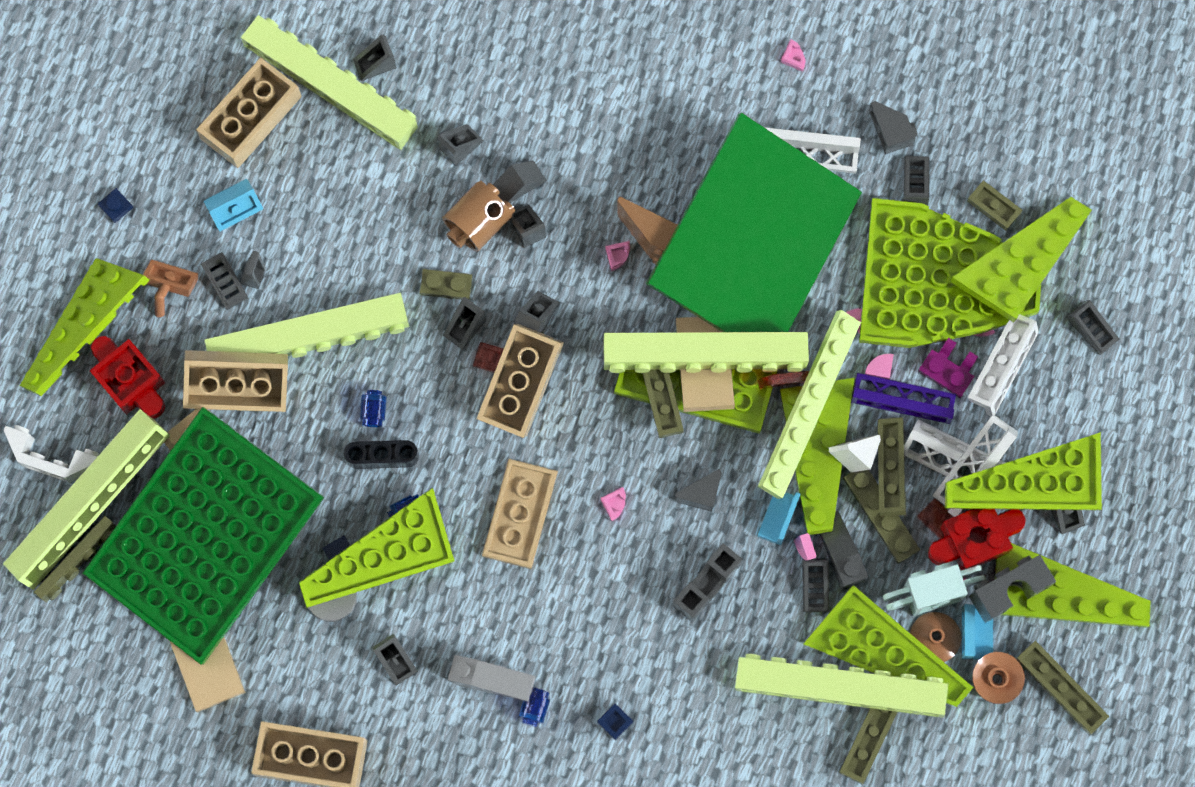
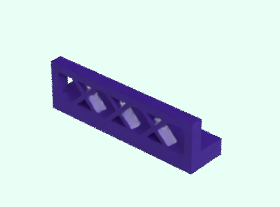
M857 373L851 403L950 424L954 416L955 409L953 408L956 394ZM861 380L871 382L876 391L860 389ZM889 386L895 387L901 396L887 395L882 391ZM915 391L921 393L926 401L910 400L907 396ZM938 397L950 399L949 408L933 405L932 401Z

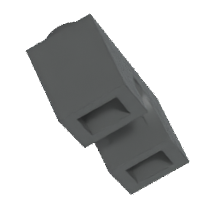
M722 543L706 562L705 567L692 582H689L673 601V607L693 623L742 565L743 559Z
M1029 555L1016 563L1018 565L1017 568L1010 571L1009 567L995 574L997 579L990 583L985 579L974 586L975 591L969 598L985 623L1005 613L1013 606L1007 594L1009 586L1020 588L1027 599H1030L1056 582L1040 555L1033 559Z

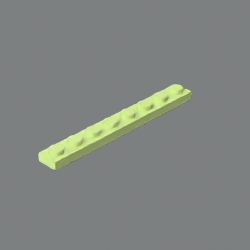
M843 310L836 311L758 484L759 488L777 499L784 497L861 324L860 321Z

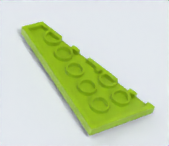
M1073 197L1068 198L953 276L950 282L1014 323L1085 222L1092 209Z
M95 258L19 386L42 396L62 375V368L70 360L74 362L80 356L78 351L86 343L90 345L116 317V310L124 302L129 303L134 298L132 293L140 284L145 286L149 279L137 272Z
M680 369L669 373L679 412L760 434L777 371L763 372L762 369H752L750 372H738L737 369H731L734 409L692 412L683 411ZM625 370L619 373L614 394L650 404L643 374L635 372V370Z
M854 378L836 380L795 470L806 532L809 535L833 531L842 464L829 452V447L845 443ZM803 386L780 389L785 423Z
M1101 432L945 482V509L1102 510Z
M430 488L302 579L299 585L306 607L308 608L455 562L434 489Z
M1011 543L1013 549L1009 554L996 559L995 574L1007 567L1011 571L1018 567L1016 564L1018 561L1029 555L1033 559L1039 556V554ZM1040 555L1056 582L1030 599H1027L1020 588L1009 586L1007 594L1013 606L1001 614L1003 616L1148 628L1150 627V600Z
M854 585L803 643L806 646L872 673H875V670L891 672L890 676L901 677V674H912L917 676L916 680L927 681V677L941 678L943 683H948L946 703L955 707L974 688Z

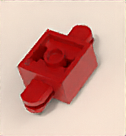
M107 336L96 338L91 345V351L99 363L89 370L126 415L137 407L153 419L160 417L166 407L165 402L156 392L165 384L159 373L130 339L118 347Z
M971 509L944 521L940 527L944 538L934 541L929 547V559L937 566L956 560L960 570H965L986 564L1009 554L1013 546L1008 537L1021 532L1026 523L1025 515L1019 509H1009L999 514L996 513L995 509Z

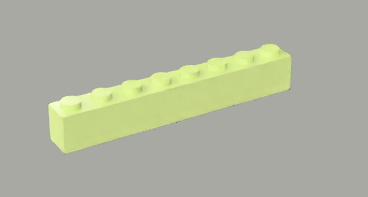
M258 15L241 36L246 48L399 150L404 147L418 128L416 116L407 109L401 110L395 106L396 103L388 96L381 97L370 84L366 82L364 84L360 83L352 72L346 69L342 71L336 67L337 64L327 56L323 58L318 55L317 50L307 43L305 45L301 44L293 33L287 30L283 32L272 19H264Z
M397 293L205 339L207 351L287 354L288 356L292 355L293 358H299L307 355V352L312 350L324 352L337 344L349 346L362 338L374 340L379 338L380 334L387 332L399 334L405 331L404 328L409 327L402 295Z
M808 332L604 333L603 339L604 370H609L612 373H622L625 370H635L638 373L660 370L664 373L675 372L676 369H686V372L690 373L700 372L701 369H711L712 372L716 373L725 372L726 369H737L738 372H750L752 369H762L763 372H775L777 369L800 372L807 368L809 362Z
M139 409L38 525L12 552L3 565L18 581L34 590L167 440L170 434L153 418Z
M745 654V658L739 657L735 684L736 691L941 718L945 716L948 683H943L941 678L927 677V681L916 680L917 676L912 674H901V677L890 676L891 672L875 670V674L864 673L865 669L858 667H849V671L838 670L839 666L834 664H823L822 668L814 667L812 662L797 660V664L786 663L787 659L780 657H771V661L760 660L761 656L756 654Z

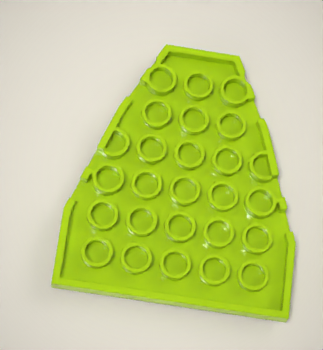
M872 198L859 343L912 348L946 341L948 338L956 339L981 334L1007 325L1009 319L950 282L953 276L1002 244V239L965 222L963 224L951 219V216L943 213V215L937 213L923 203ZM1041 285L1020 315L1031 317L1039 313Z

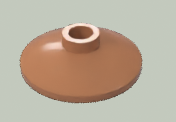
M926 613L914 622L910 630V634L943 662L954 657L961 645V632L957 623L944 613ZM932 633H940L941 640L935 641L932 638Z
M992 652L983 656L976 663L973 669L972 680L976 692L984 700L993 704H1005L1014 700L1021 693L1025 683V675L1021 664L1013 656L1004 652ZM994 675L1001 676L1002 682L1000 684L994 683Z

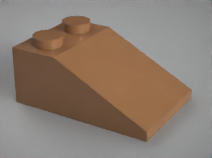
M619 196L617 200V216L656 265L678 225Z

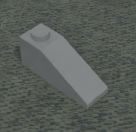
M454 655L448 680L457 686L529 702L535 676L484 661Z

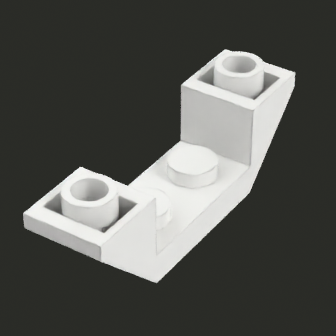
M15 425L14 428L8 426L4 428V433L20 465L69 483L77 480L100 455L89 449H85L84 452L76 450L70 466L59 460H54L51 463L45 461V456L30 452V455H28L34 442V438L29 434L28 429Z

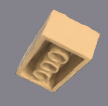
M260 57L196 131L204 143L236 168H239L302 97L299 87Z
M514 324L477 419L522 438L526 437L564 342L520 324Z
M185 350L183 408L201 409L205 407L213 410L286 412L288 355Z
M261 721L251 774L256 777L318 787H360L368 741L363 737Z

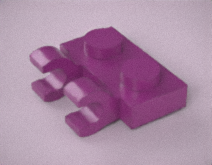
M948 338L939 353L933 349L930 351L918 372L961 398L975 377L969 371L978 356L969 352L959 367L948 360L949 355L957 344Z

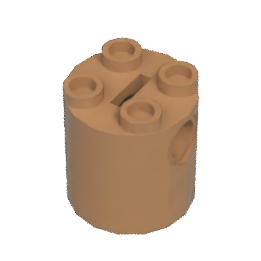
M482 181L476 182L442 217L444 223L450 229L446 236L458 248L467 245L470 249L479 252L515 212V208L508 201L505 200L503 202L498 196L500 192L493 184L488 183L486 185Z

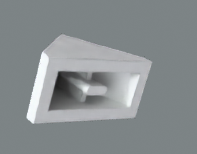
M880 435L859 438L829 447V452L851 473L870 470L881 440Z

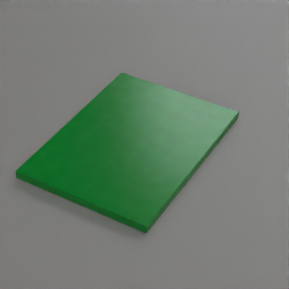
M739 113L646 285L721 332H789L862 191L743 113Z
M202 407L85 568L83 574L200 665H204L325 497L207 408Z

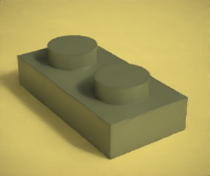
M984 180L967 200L968 203L1005 231L1009 229L1023 211Z
M423 269L420 295L459 300L466 297L470 300L473 276L472 274Z

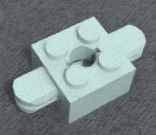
M944 563L936 566L935 570L931 573L926 574L925 570L915 572L910 575L911 577L908 578L903 589L883 595L884 601L903 596L907 597L886 605L887 611L909 605L913 616L962 602L968 594L967 587L977 585L986 579L984 575L963 580V578L983 571L982 567L978 565L960 571L958 564L951 566L950 563Z

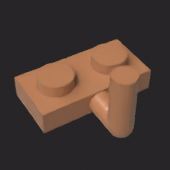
M152 259L143 273L149 279L146 285L158 288L154 296L156 317H163L165 315V297L168 291L189 297L198 281V273Z

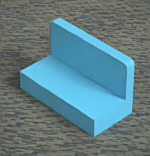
M248 179L203 201L219 232L263 210Z
M785 492L784 497L781 499L772 496L757 537L780 546L782 545L800 493L796 492L795 495Z
M964 604L962 607V659L980 660L986 654L993 652V619L985 623L974 604Z

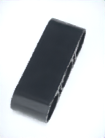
M409 440L351 442L345 447L344 457L348 465L354 469L408 468L417 464L419 452L416 445ZM411 449L414 453L411 458L403 459L400 457L402 451ZM357 450L363 452L361 459L357 461L350 459L352 452ZM379 450L388 451V456L385 459L378 460L375 458Z

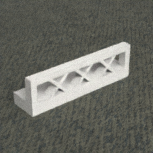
M766 128L793 147L800 149L813 160V154L817 151H824L830 159L819 164L830 171L854 174L857 172L861 138ZM841 154L853 155L852 167L842 166L836 158Z
M1019 315L1014 323L1010 320L1008 321L968 396L970 402L984 407L986 414L989 416L996 414L1039 333L1035 320Z
M992 414L934 492L933 497L945 505V496L941 494L945 488V482L950 481L954 475L955 479L959 478L958 470L961 466L972 465L973 473L996 466L1017 438L1018 431ZM993 423L1006 431L1000 439L989 440L988 429ZM985 435L986 441H980ZM990 444H996L991 450ZM987 445L988 456L985 459L974 460L973 449L976 446ZM970 455L971 461H965ZM975 464H981L976 470ZM949 509L948 513L955 517L959 515L962 509Z
M918 419L905 444V456L947 476L951 471L948 468L952 469L969 447V444ZM915 440L923 444L926 452L918 454L910 450L909 447L912 441ZM977 448L973 449L974 460L985 459L988 456L987 453ZM941 453L947 457L949 463L940 465L935 462L933 455ZM970 455L965 461H971ZM999 460L996 466L1004 464L1005 462ZM975 464L976 470L981 464ZM967 465L973 474L972 465Z

